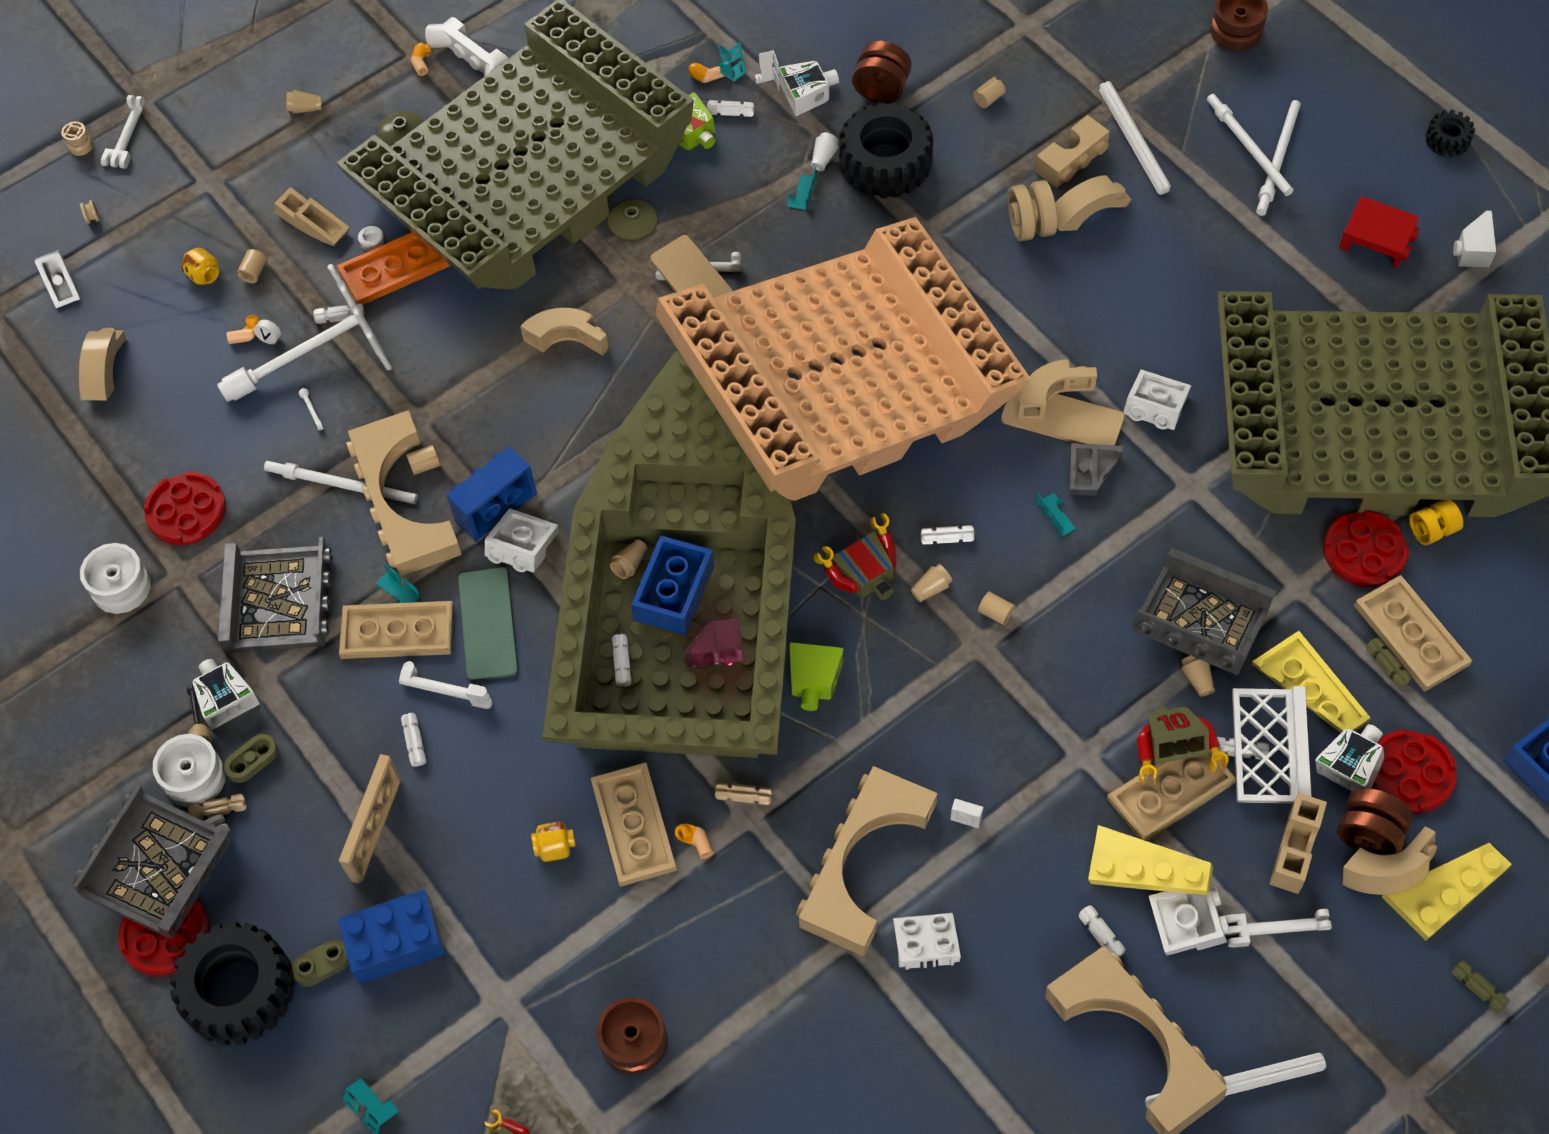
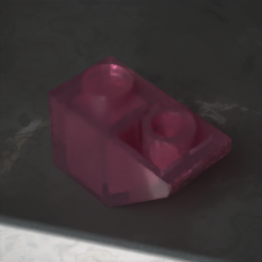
M738 618L710 621L685 648L687 667L704 668L712 664L732 665L738 661H743Z

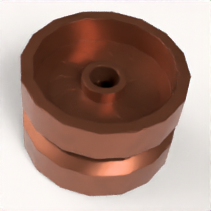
M1216 0L1210 29L1214 41L1218 45L1234 51L1249 50L1256 46L1262 39L1269 7L1266 0Z
M870 42L861 50L858 64L852 75V84L862 97L872 102L892 103L903 94L906 80L911 71L912 61L907 52L891 42Z
M1361 788L1352 791L1345 807L1346 813L1342 814L1336 831L1339 839L1355 851L1362 848L1377 855L1400 853L1406 839L1404 834L1408 833L1414 817L1412 809L1404 801L1380 790Z
M630 996L614 1001L605 1008L599 1017L596 1029L598 1044L603 1057L610 1067L621 1074L639 1075L649 1072L660 1063L666 1053L668 1040L662 1015L655 1005L643 998Z

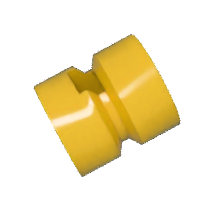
M1452 500L1438 501L1430 505L1429 508L1425 507L1412 513L1409 517V524L1413 535L1425 546L1441 540L1443 536L1447 537L1462 530L1464 522L1458 506Z

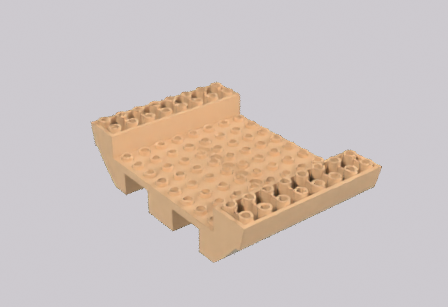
M916 217L875 229L865 249L716 297H712L706 286L701 284L659 297L657 300L656 317L770 492L776 490L780 495L793 501L816 493L826 476L830 473L852 465L860 476L901 460L913 441L935 433L941 443L964 435L1008 400L1013 399L1031 379ZM852 351L859 352L862 357L854 355ZM831 358L839 360L842 365L833 363ZM809 366L817 367L820 372L811 370ZM787 373L795 374L799 380L790 378Z

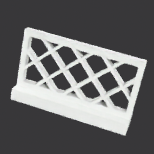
M1293 686L1292 689L1233 688L1237 802L1293 804L1297 793L1311 797L1305 686ZM1239 697H1251L1259 705L1248 714L1240 706ZM1272 697L1285 698V709L1279 714L1266 704ZM1261 708L1274 718L1265 728L1253 718ZM1285 713L1286 721L1283 718H1281ZM1240 714L1244 717L1242 721H1240ZM1247 721L1260 732L1251 742L1241 734V727ZM1276 722L1281 724L1287 731V736L1281 742L1268 732ZM1263 735L1276 746L1266 756L1253 745ZM1286 741H1287V749L1283 746V744H1284ZM1241 742H1243L1246 745L1243 749ZM1248 749L1261 759L1252 770L1242 761V755ZM1278 749L1288 757V764L1282 770L1269 760ZM1264 763L1277 774L1268 784L1255 774ZM1288 769H1289V777L1285 774V772H1286ZM1243 770L1247 773V775L1244 778ZM1250 777L1263 788L1257 795L1244 794L1243 783ZM1281 778L1289 785L1290 795H1278L1271 786ZM1266 791V792H1268L1270 795H1262V794Z

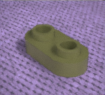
M259 734L241 746L224 763V771L229 779L235 783H243L251 779L276 758L278 754L276 742L270 735ZM263 749H268L265 754H260ZM240 767H245L243 772L237 773Z
M330 940L299 956L293 962L291 968L297 983L310 987L344 970L349 965L344 942L341 940ZM333 950L339 951L336 957H329ZM305 965H311L309 971L302 972V968Z

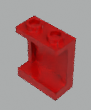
M1361 196L1344 230L1339 248L1349 251L1352 243L1361 245L1395 258L1392 267L1398 268L1400 261H1406L1412 248L1408 246L1409 242L1415 243L1420 228L1416 227L1419 216Z

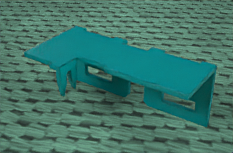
M741 42L730 50L719 44L722 60L719 63L720 72L735 82L746 73L744 60L739 61L737 65L731 68V64L743 56Z
M816 167L812 177L801 175L796 198L794 194L791 196L789 193L788 208L807 211L808 203L811 199V191L813 192V186L816 181Z
M1037 493V506H1040L1046 517L1049 516L1052 526H1055L1061 537L1076 530L1066 515L1057 507V505L1063 503V498L1060 500L1053 493L1042 499L1039 493Z
M384 563L387 572L376 584L388 594L397 598V603L417 602L421 598L418 589L404 578L402 580L406 588L400 585L399 574Z
M360 1078L345 1089L343 1102L357 1116L360 1114L359 1108L362 1103L367 1108L362 1118L363 1123L374 1134H379L381 1125L396 1115L399 1110L392 1104L391 1100L383 1104L377 1098L378 1096ZM369 1114H371L374 1117L377 1123L372 1119V1117Z

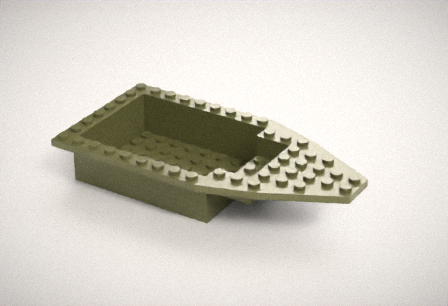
M679 351L674 352L612 436L574 507L542 738L544 742L576 744L577 748L750 758H758L759 754L778 755L796 518L790 499L780 495L776 490L770 492ZM660 535L713 550L714 569L687 636L634 621L631 604ZM634 540H641L646 544L648 550L635 574L627 579L619 578L610 568L612 557L633 543ZM625 634L627 636L632 682L628 687H618L616 685L612 637L614 635Z

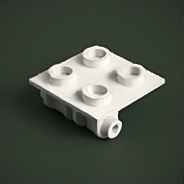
M953 913L893 918L899 954V967H905V970L920 968V962H923V968H927V961H932V967H936V960H938V966H954V962H960L961 955Z

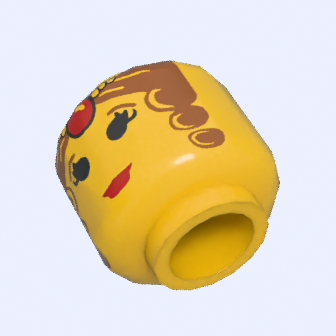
M195 248L185 253L181 262V269L197 285H206L217 279L220 264L207 250Z
M561 821L539 825L536 828V833L531 834L535 857L540 856L543 862L568 858L570 847H575L573 829L567 830L566 825Z

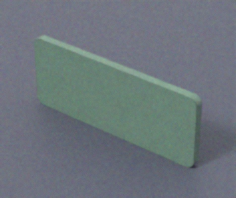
M499 567L461 573L458 581L466 669L469 681L476 682L515 676L518 672L507 569Z

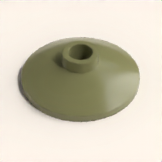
M399 111L392 113L380 122L377 131L378 137L388 146H392L424 121L413 112Z
M636 199L626 200L617 204L608 216V225L611 232L616 237L627 241H636L649 236L655 230L658 221L655 209L649 203Z

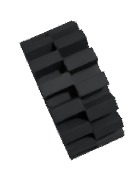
M1443 110L1441 114L1439 112L1432 117L1425 135L1426 143L1429 142V149L1434 147L1433 152L1437 154L1440 151L1442 152L1441 156L1444 157L1446 153H1449V157H1454L1455 153L1457 156L1462 155L1463 152L1465 153L1468 150L1475 133L1473 121L1469 122V116L1463 118V113L1460 111L1458 115L1455 114V110H1450L1449 114L1446 110ZM1442 131H1452L1456 133L1458 136H1448L1444 134Z

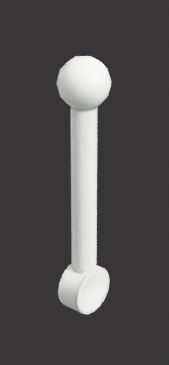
M302 388L299 390V396L304 399L318 430L321 431L324 428L308 397L309 391L306 388Z

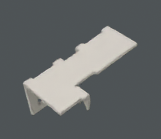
M774 50L760 53L759 68L761 69V74L755 75L756 84L774 80L779 91V69Z

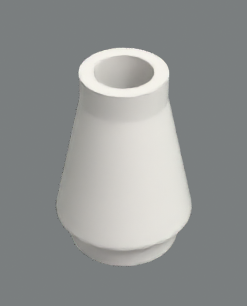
M821 133L816 138L811 162L813 169L816 167L817 171H824L826 165L838 150V139L834 135Z

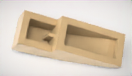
M291 187L274 203L275 214L302 232L329 245L335 246L350 230L348 225L311 197L307 200Z

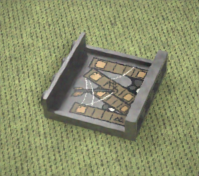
M319 537V546L240 551L236 543L225 544L218 641L225 653L325 646V636H329V621L326 619V611H330L331 607L330 597L327 595V587H331L332 584L328 563H332L333 555L331 547H327L323 537Z
M1171 548L1165 565L1144 605L1137 611L1131 630L1238 675L1270 609L1276 590Z
M137 785L133 792H129L122 802V810L118 816H114L109 821L106 827L107 833L102 841L97 842L90 852V860L86 866L81 867L77 871L73 880V887L79 896L173 940L234 840L230 828L222 824L217 828L145 794L142 787Z

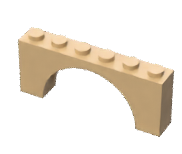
M409 410L349 430L348 434L351 441L346 442L351 458L357 456L359 463L354 464L358 478H364L367 484L362 486L366 500L373 501L374 507L370 508L374 523L380 522L382 530L378 531L383 546H389L390 552L386 553L390 568H397L401 577L462 555L450 520L436 524L413 522L396 514L384 500L383 487L392 465L405 452L421 445Z
M874 766L869 775H863L858 790L861 792L857 800L852 798L846 811V814L849 816L845 824H839L834 835V839L837 841L833 849L828 848L821 862L824 867L820 875L816 873L813 876L809 886L811 893L807 900L803 899L796 912V916L799 917V928L864 957L877 931V920L861 911L850 898L842 876L846 858L853 846L863 836L880 827L906 824L925 829L937 805L936 792Z
M1103 946L1046 986L1045 999L1064 1022L1085 1012L1112 1011L1136 1020L1152 1033L1165 1056L1167 1082L1160 1095L1147 1107L1145 1119L1158 1134H1178L1224 1100L1227 1091L1226 1081L1217 1070L1212 1071L1205 1063V1057L1196 1046L1191 1047L1185 1040L1182 1029L1175 1022H1170L1165 1017L1158 1001L1154 998L1150 999L1146 995L1138 978L1134 975L1130 976L1126 972L1118 955L1114 952L1110 953Z

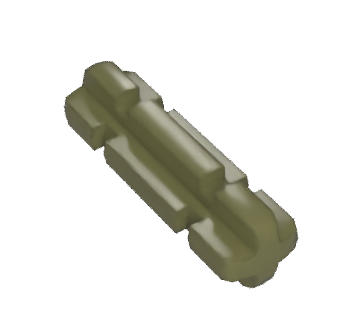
M1374 638L1367 644V651L1372 656L1377 657L1375 658L1376 662L1389 677H1393L1392 681L1398 688L1406 686L1411 681V676L1405 669H1401L1402 665L1390 650L1384 649L1385 644L1381 639Z
M1465 961L1459 962L1453 969L1452 974L1459 981L1464 980L1466 982L1465 986L1484 1002L1486 1000L1490 1002L1489 1006L1498 1013L1501 1012L1508 1005L1509 998L1501 991L1497 993L1495 991L1496 987L1477 971L1475 973L1471 971L1473 968Z

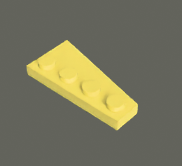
M1297 631L1252 661V666L1282 689H1292L1293 686H1305L1306 707L1338 732L1342 733L1345 729L1357 731L1370 722V716L1300 631Z
M1098 825L1088 880L1090 884L1209 896L1213 866L1210 862Z
M1488 843L1429 871L1428 876L1418 885L1399 893L1382 895V898L1427 941L1507 871L1512 864Z

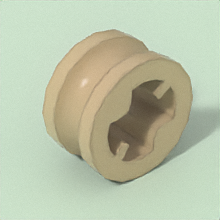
M89 200L88 204L80 203L81 211L87 224H91L92 220L100 221L93 200Z

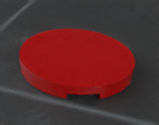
M186 472L168 480L166 478L161 480L150 491L144 503L145 520L148 528L156 538L172 545H188L205 539L218 528L226 510V501L220 486L211 477L198 472Z
M1372 511L1348 515L1343 514L1329 526L1323 542L1324 557L1332 571L1343 580L1362 587L1381 586L1398 577L1407 562L1409 549L1401 533V528L1388 517Z
M1405 729L1390 732L1379 739L1377 744L1384 748V760L1372 789L1386 792L1404 801L1412 809L1413 814L1433 811L1448 800L1456 784L1457 767L1452 754L1441 741L1430 734L1424 735L1418 732L1406 731Z
M197 900L175 937L171 940L123 917L118 932L120 951L126 961L142 974L152 977L171 976L172 973H177V969L173 965L177 957L182 958L185 952L182 949L188 942L192 945L197 941L196 935L204 931L205 934L210 932L209 918L204 907Z

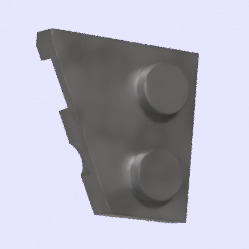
M1071 443L1069 495L1097 496L1122 456L1123 446Z

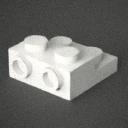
M1140 370L1128 395L1123 414L1128 415L1134 421L1144 420L1153 423L1159 429L1169 428L1174 430L1189 395L1191 385Z
M509 508L485 538V556L493 563L504 562L512 565L519 572L527 570L534 573L546 557V548L558 534V525Z
M1216 887L1210 888L1209 896L1166 891L1149 896L1166 956L1193 948L1202 950L1227 943L1225 934H1229L1230 929L1225 915L1219 917L1216 906L1222 905Z

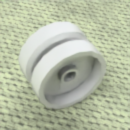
M105 544L92 550L84 559L80 568L82 584L95 604L105 612L114 614L129 612L141 605L151 589L150 575L135 550L124 544Z
M194 734L178 735L166 741L158 749L153 760V774L157 783L164 790L168 798L179 806L188 808L190 805L197 803L204 805L205 801L213 800L222 791L226 781L222 760L211 743L202 736Z

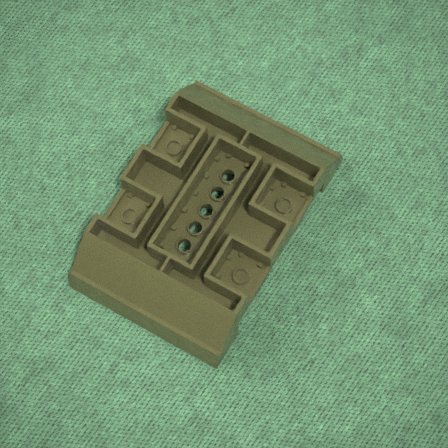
M564 0L554 1L524 24L528 45L392 146H388L374 134L336 162L342 172L479 290L482 287L518 289L536 274L533 254L559 234L572 244H575L609 216L607 196L631 177L647 187L661 176L670 163L687 126L691 124L694 105L693 98ZM508 166L507 169L501 170L503 167Z
M1218 291L1231 475L1235 491H1241L1255 503L1274 514H1302L1308 498H1355L1356 513L1372 511L1384 516H1410L1414 512L1419 499L1465 500L1467 517H1497L1549 496V333L1542 295L1488 294L1480 313L1273 311L1271 292ZM1321 401H1332L1334 405L1325 406ZM1348 401H1359L1361 406H1352ZM1375 401L1387 402L1389 406L1380 407ZM1403 402H1414L1416 406L1407 407ZM1430 402H1441L1443 407L1436 408Z

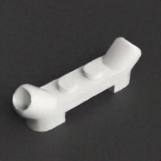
M450 17L443 24H428L425 29L426 41L430 48H450L458 58L465 59L473 69L481 71L485 76L509 59L497 48L489 54L467 38L464 24L454 17Z

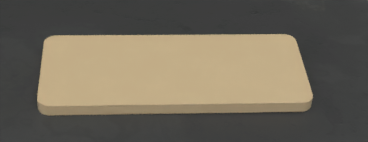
M687 235L680 236L653 253L650 257L652 264L675 292L701 284L706 286L712 297L733 291Z
M1021 390L1013 399L1006 402L1001 416L1002 423L1071 443L1116 445L1124 420V414L1121 411L1059 394L1052 396L1047 401L1044 419H1018Z

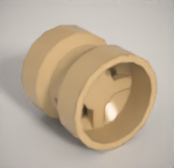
M74 121L62 128V137L67 143L71 154L82 156L91 151L93 143L83 123Z

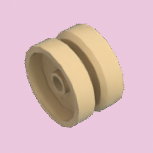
M1046 180L1032 182L1029 190L1023 184L1010 186L1007 195L1008 211L1017 241L1032 240L1035 233L1040 237L1055 235L1057 230L1056 206L1048 182Z

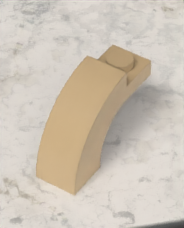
M1106 175L1086 180L1073 187L1055 202L1057 228L1059 231L1078 230L1080 225L1093 213L1104 208L1127 207L1131 198L1127 195L1125 188L1121 184L1112 183Z
M549 309L530 317L520 326L523 340L543 353L551 345L564 340L580 342L602 356L609 350L605 331L598 326H594L593 315L579 309Z
M103 328L99 331H89L86 335L79 362L81 400L107 401L115 390L113 363L118 349L126 340L124 330Z
M1069 359L1054 361L1040 367L1030 375L1031 379L1021 390L1018 419H1044L1047 401L1058 393L1094 391L1097 379L1096 367L1087 368L1080 366L1070 368Z
M1425 826L1406 849L1392 855H1377L1360 848L1343 867V885L1359 892L1376 895L1399 893L1418 885L1428 876L1430 860L1436 853V832Z

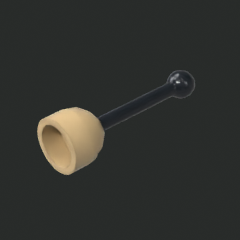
M190 685L187 688V694L191 697L195 725L188 731V734L202 736L211 743L212 737L209 728L204 724H200L195 689L193 685Z

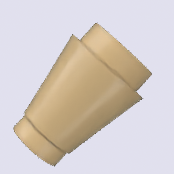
M298 90L287 92V111H293V114L322 110V96Z
M636 539L613 556L612 563L610 564L612 572L622 579L633 576L648 550L646 544Z
M938 564L936 567L931 566L910 591L921 603L923 600L949 588L948 584L953 580L941 564Z
M1191 655L1181 661L1183 664L1181 669L1199 697L1215 692L1209 663Z

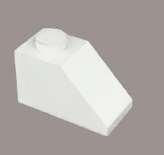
M1486 211L1462 231L1459 240L1455 241L1453 253L1458 258V266L1490 268L1496 254L1492 211Z
M60 250L35 259L34 262L56 308L80 299Z

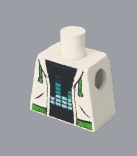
M816 61L778 67L779 84L795 116L829 100V86L839 83L838 74L835 69L823 73Z
M207 659L199 665L202 675L193 680V686L202 716L211 730L260 704L252 689L230 663L217 666L213 659Z
M1370 724L1366 726L1361 735L1351 729H1345L1316 758L1317 773L1350 791L1361 788L1371 789L1384 760V748L1377 744L1383 735L1382 732Z

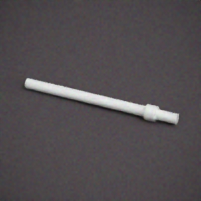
M1215 94L1209 95L1207 101L1215 110L1217 118L1227 124L1285 196L1292 194L1293 188L1232 116L1233 112L1226 104H1222Z
M1293 100L1290 104L1272 160V164L1278 171H1280L1301 103L1297 100ZM1269 175L1265 185L1261 187L1258 196L1260 201L1256 213L1260 216L1266 215L1269 203L1273 201L1276 192L1274 188L1275 183Z
M266 461L264 464L265 471L281 474L284 478L291 480L299 478L364 493L362 486L367 485L365 482L299 468V465L293 463L280 464ZM383 487L384 498L416 504L418 494Z

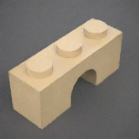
M1087 115L1070 130L1069 145L1073 148L1065 149L1053 142L1037 155L1035 172L1058 188L1062 183L1070 181L1078 170L1086 168L1094 157L1098 154L1102 155L1109 145L1110 131Z
M1297 793L1291 806L1269 885L1299 894L1307 876L1312 858V847L1320 829L1327 802Z

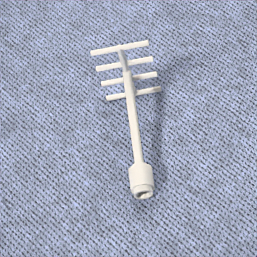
M329 264L327 268L354 315L253 371L252 369L246 370L242 367L222 378V382L217 385L227 402L231 400L236 401L257 389L255 384L259 382L258 379L358 324L361 326L386 370L392 369L379 342L333 264Z

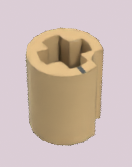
M992 77L973 92L974 100L980 107L987 108L1005 94V86L1001 80Z
M247 250L237 271L239 273L238 277L245 282L256 283L267 261L266 256L258 250Z
M433 445L406 454L414 475L440 466Z
M989 591L982 599L978 612L1004 626L1014 612L1015 605Z

